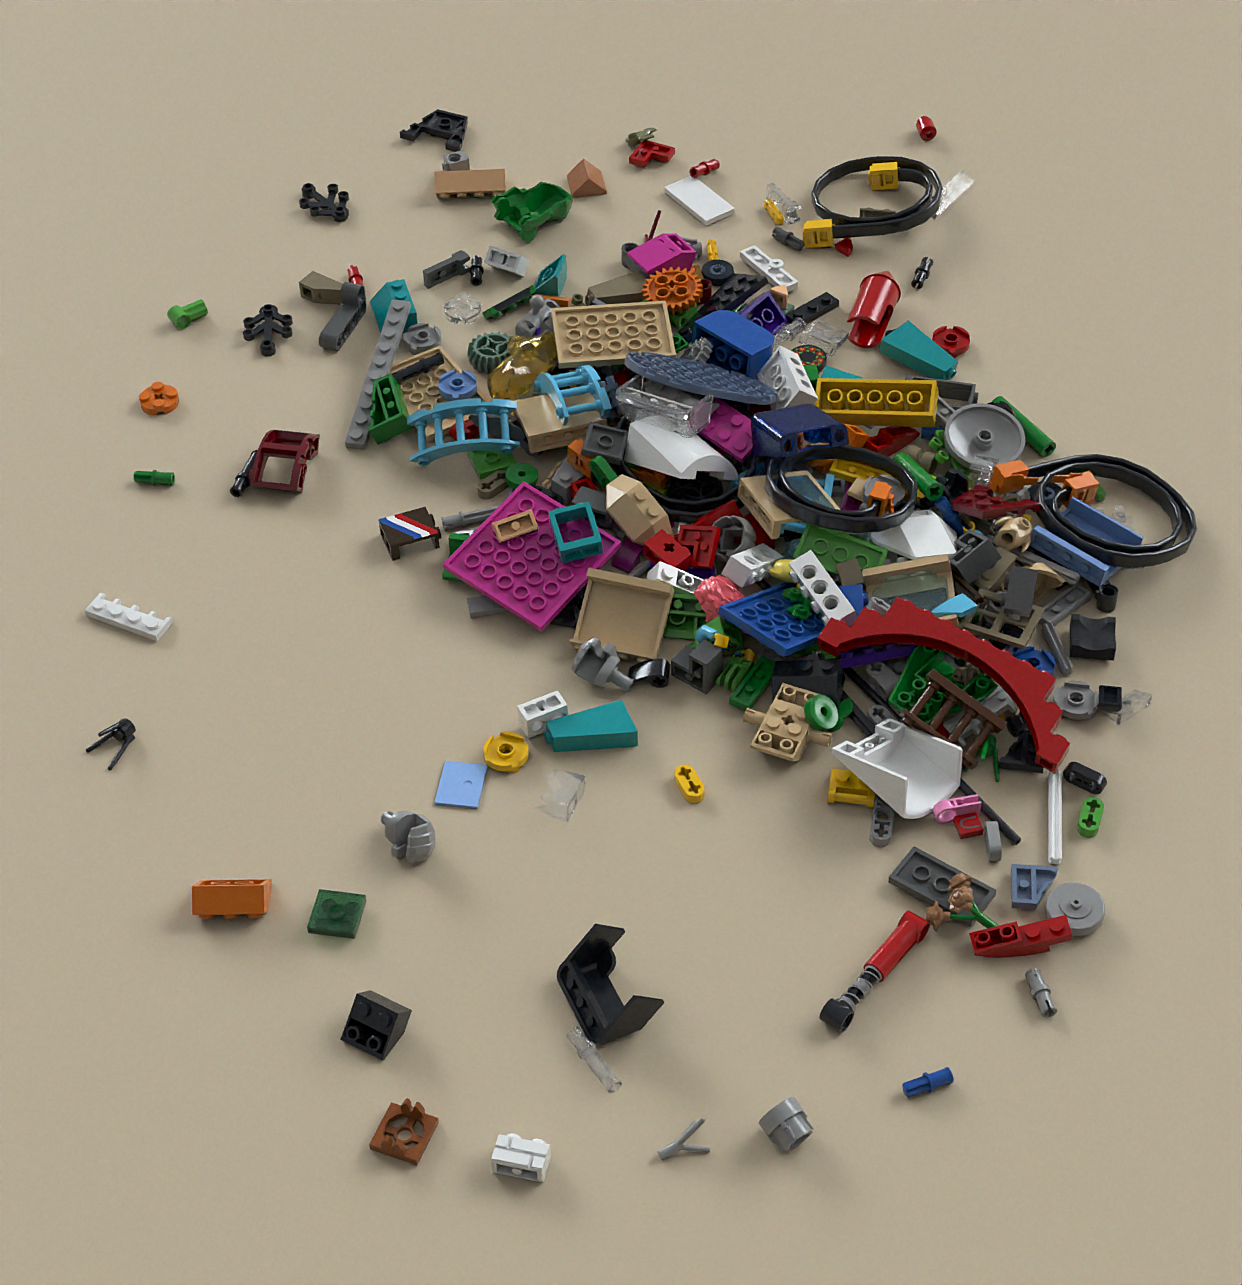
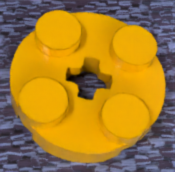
M501 732L500 736L495 738L491 736L483 747L485 764L488 768L497 771L516 773L528 760V744L524 742V738L514 732ZM506 749H507V750H510V753H508V754H503V753H502V752H505Z

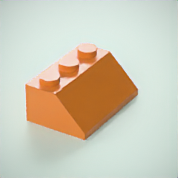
M272 879L200 880L192 886V915H199L200 919H212L214 915H223V918L232 919L238 918V914H247V918H261L262 914H265L269 909Z

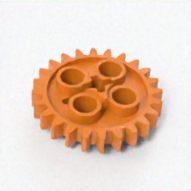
M670 267L669 271L662 268L661 273L655 271L656 275L650 274V279H645V284L642 285L643 300L646 299L648 302L666 301L668 313L672 311L673 315H675L676 311L682 314V309L689 311V306L696 307L695 302H700L703 292V285L701 279H698V275H693V271L687 273V268L680 271V267H677L676 270Z

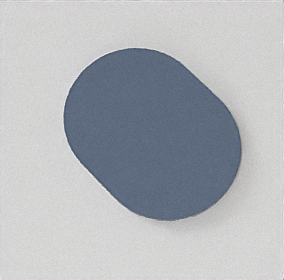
M630 352L626 355L624 364L629 369L639 375L692 393L759 405L773 404L777 395L773 388L759 380H753L733 370L729 373V371L712 364L705 363L703 365L698 361L650 352H641V354Z

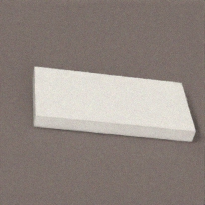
M689 176L664 187V192L706 226L735 213L733 206L697 178Z

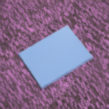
M445 761L434 802L435 805L478 809L488 766Z

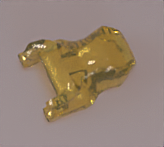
M547 331L539 336L527 338L524 336H512L507 342V351L511 355L505 358L488 376L487 385L492 399L507 400L512 397L516 398L530 392L534 381L540 373L552 372L558 360L553 333Z

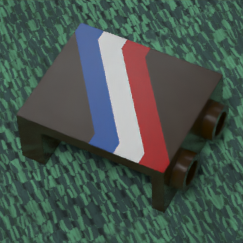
M426 507L378 519L380 535L392 561L400 559V546L431 538L435 548H440L439 539L442 538L440 529L435 527L433 514H429Z

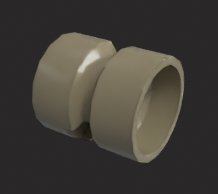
M913 444L910 445L906 453L927 473L933 475L938 466V461L935 459L937 453L929 450L924 452L921 447Z

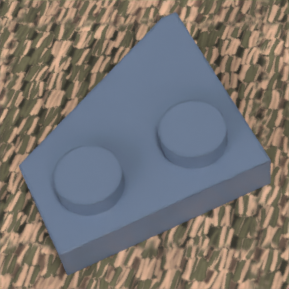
M1012 864L1011 908L1036 910L1056 878L1058 867Z

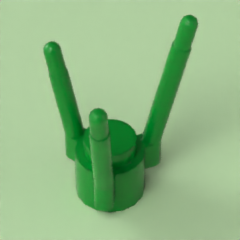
M989 734L977 753L981 755V761H984L985 757L993 755L995 781L999 782V749L996 747L997 739L994 735Z

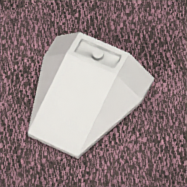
M931 509L913 511L901 525L881 532H873L870 535V538L877 546L912 560L948 554L950 558L957 552V546L954 543L957 540V533Z

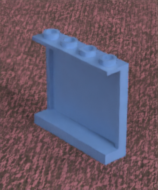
M1075 497L1071 498L1068 508L1062 512L1065 518L1081 530L1099 538L1128 545L1142 544L1143 536ZM1037 525L1033 529L1029 546L1099 587L1122 568L1103 564L1052 534L1046 527L1042 528Z

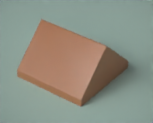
M584 158L567 174L573 198L607 194L602 172Z

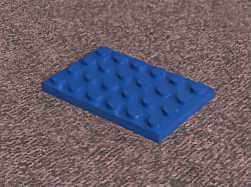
M784 582L722 605L718 610V614L725 618L727 622L736 625L744 633L750 634L761 644L767 645L778 655L784 657L817 644L818 636L825 627L822 619L819 617L820 613L816 614L814 610L809 611L812 613V617H809L808 620H802L799 617L795 618L787 611L790 606L804 605L798 601L791 602L790 599L782 596L784 589L796 588L795 583Z

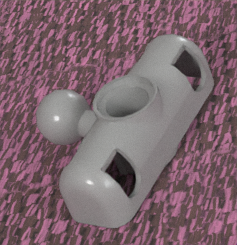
M540 295L532 296L530 299L532 310L516 324V337L522 340L532 338L536 334V329L542 328L543 323L551 317V308H560L555 301L549 298L544 300Z

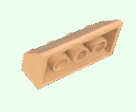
M505 169L434 172L435 194L439 198H450V195L465 198L469 194H474L475 197H484L485 194L495 196L506 192Z

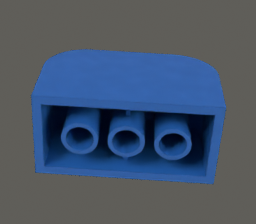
M728 310L715 311L694 321L692 344H694L696 339L699 340L703 337L713 345L710 358L706 361L707 364L719 366L729 371V373L733 370L753 380H759L757 374L772 356L774 336L772 333L740 314Z

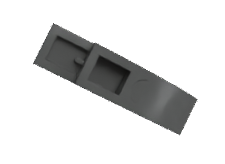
M471 414L468 418L479 427L478 415ZM486 414L489 435L494 439H502L500 416ZM509 415L510 440L519 441L520 447L528 455L535 458L544 451L530 453L528 439L518 418Z

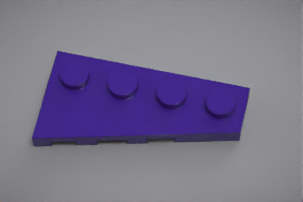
M890 643L883 645V648L875 649V647L862 649V653L854 654V652L842 653L841 658L835 660H841L842 668L844 669L911 655L918 645Z

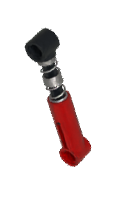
M909 910L906 911L899 920L897 928L864 964V971L860 973V978L857 977L847 988V992L843 993L838 999L831 998L827 1001L820 1013V1020L837 1031L844 1032L852 1022L854 1010L856 1009L855 1005L860 1004V1000L865 999L870 991L873 990L875 982L878 983L885 980L915 943H920L925 938L930 928V922Z

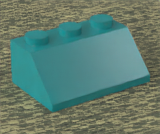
M404 279L385 283L370 300L380 334L392 300L410 301L411 303L403 333L408 332L410 326L418 324L417 313Z

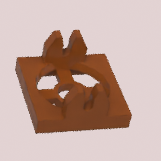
M408 1098L403 1101L402 1105L391 1102L369 1147L373 1151L418 1165L439 1120L437 1117L425 1114V1109L420 1102H416L414 1107ZM397 1118H408L405 1125H401L398 1128L389 1125ZM416 1121H419L423 1126V1136L414 1133L413 1127ZM402 1130H408L412 1133L410 1139L405 1141L398 1139L397 1135ZM384 1134L394 1136L396 1143L393 1144L391 1137L388 1135L385 1137ZM412 1142L416 1143V1145L411 1148L406 1149L405 1145H409Z

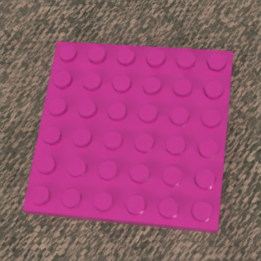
M523 481L443 563V568L542 632L588 583L589 579L586 576L588 568L600 570L622 547L620 540L598 527L602 540L603 554L562 563L550 526L548 511L564 508L565 506ZM532 509L539 529L499 543L491 524ZM584 518L558 524L563 543L593 536L589 522Z

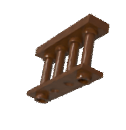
M932 669L924 679L928 686L910 712L903 708L898 716L902 718L901 722L907 727H914L952 744H955L972 719L976 718L982 722V730L967 751L962 753V767L972 770L979 763L973 757L989 734L994 732L998 734L1003 730L1007 722L939 672ZM939 691L946 696V701L929 725H927L917 716L933 694ZM958 705L964 709L965 714L946 739L936 729L951 708Z

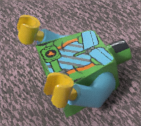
M720 616L694 631L695 642L689 644L691 648L695 649L705 639L722 649V656L735 653L740 657L744 656L747 662L753 661L755 665L757 654L751 649H746L742 630Z

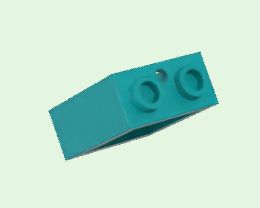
M589 501L548 511L550 526L562 563L603 554L602 540ZM587 517L593 536L563 543L558 524Z

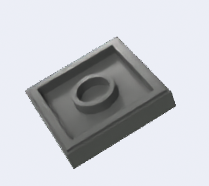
M590 422L581 450V456L594 459L599 455L607 462L621 465L629 431Z

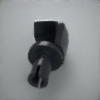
M951 468L946 472L945 476L938 474L935 479L943 487L942 496H945L951 505L954 499L969 491L968 478L959 469ZM926 496L920 499V505L924 510H929L934 506L935 501L929 500Z

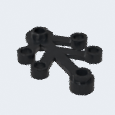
M306 183L301 189L303 198L299 200L301 209L310 208V215L313 217L332 216L337 222H343L348 219L349 210L346 208V203L349 200L348 192H339L337 184H329L327 186L329 194L326 199L316 191L313 184ZM337 193H338V199H339V205H338V206H336V205L334 204L335 197H336V194H337ZM314 198L318 202H310L309 199ZM320 208H328L329 210H320Z
M271 304L261 307L259 314L255 317H247L243 320L244 327L246 328L243 331L244 340L252 341L255 336L264 331V340L260 345L263 356L268 357L276 353L275 343L272 342V330L281 334L283 338H290L293 335L292 328L289 327L293 324L292 316L288 314L281 315L278 313V308ZM275 319L281 322L284 327L276 324L272 320ZM264 320L263 323H261L259 326H257L256 328H254V327H255V324H257V323H259L260 321Z

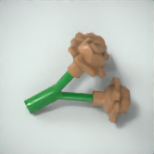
M959 873L949 880L950 887L947 891L951 894L948 899L951 911L955 910V912L959 913L965 909L973 915L950 914V912H943V909L938 905V901H935L934 905L928 907L926 912V920L930 922V925H933L934 931H937V928L943 921L950 922V919L977 921L986 928L998 926L996 922L981 913L973 901V890L969 888L974 880L971 875L966 876L963 873Z

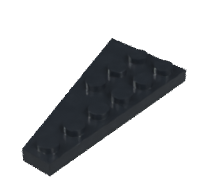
M734 273L678 331V334L689 344L692 341L694 321L715 311L734 310L769 283L766 276Z

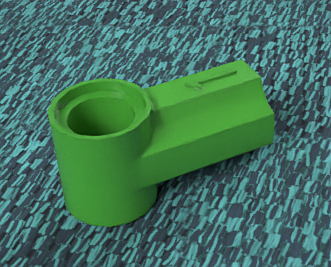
M202 299L183 307L178 305L172 306L167 312L168 318L179 329H185L190 325L191 321L208 314L207 307Z

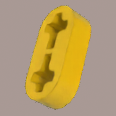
M689 765L678 766L674 772V780L683 797L689 803L696 804L701 802L705 796V788L696 771Z

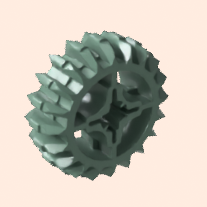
M484 332L483 336L477 335V338H473L472 342L469 343L467 351L470 365L474 369H478L479 372L485 371L486 374L489 372L494 374L495 372L502 373L503 370L509 371V367H514V363H517L519 354L516 340H513L512 336H507V333L500 334V332H491L490 334Z

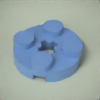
M456 370L448 371L439 378V393L442 397L451 401L468 399L477 393L476 377L462 370V373H456Z

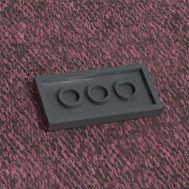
M915 846L889 876L888 883L931 906L934 905L935 901H938V905L943 909V912H950V914L973 915L965 909L959 913L955 912V910L951 911L948 901L951 895L947 891L950 887L949 880L959 873H963L966 876L969 875ZM973 878L974 880L969 888L973 890V901L979 911L983 913L996 896V889ZM958 920L968 925L969 927H972L973 924L976 922L970 920Z

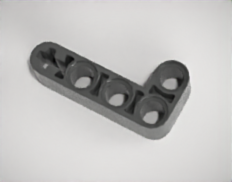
M349 282L343 283L341 287L342 303L320 333V347L340 350L366 312L367 304L363 285Z

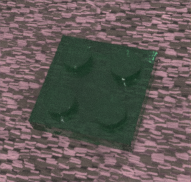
M319 889L307 925L308 933L355 939L366 904V895Z

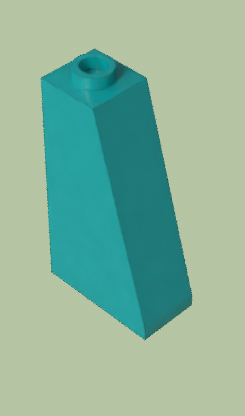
M909 320L881 340L879 348L881 354L929 378L951 380L957 373L958 361Z
M622 700L547 721L546 731L543 733L546 744H550L554 752L638 746V731Z

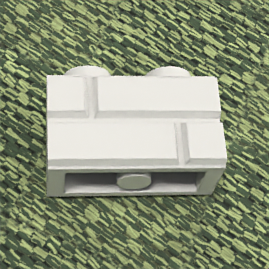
M513 1133L507 1135L499 1134L491 1157L492 1172L543 1183L551 1158L550 1144H546L545 1141L537 1138L532 1139V1141L521 1139L520 1136Z

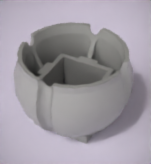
M734 515L732 517L723 516L712 525L721 529L715 557L724 563L728 562L730 556L756 546L754 544L757 540L756 532L753 526L742 517ZM734 537H742L741 545L736 550H733Z

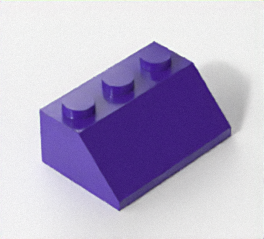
M769 291L755 297L737 312L768 330L772 335H775L789 322Z

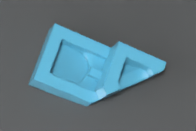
M962 593L945 601L931 612L936 617L954 614L957 617H963L975 613L978 605Z

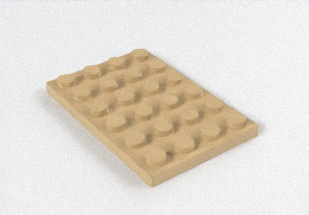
M666 301L551 308L559 369L575 368L584 365L624 364L626 355L630 352H638L640 354L641 352H650L676 357Z
M441 346L392 364L391 374L419 362L421 358L426 359L438 352L444 359V364L430 369V372H423L399 383L409 416L421 409L428 411L434 409L435 404L451 401L440 395L438 389L439 378L448 371L456 370V373H462V370ZM478 388L477 393L468 398H481V402H490ZM471 414L463 416L464 423L470 421L468 417ZM455 417L442 420L443 436L449 434L451 426L456 423ZM434 423L425 428L427 442L435 439Z

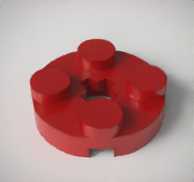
M942 326L933 332L932 340L953 358L966 352L970 347V335L961 327L953 326V329H947V326Z

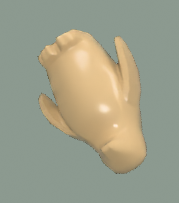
M1004 517L995 523V526H1002L994 538L996 546H1000L1007 551L1022 546V553L1027 550L1032 539V525L1026 518Z

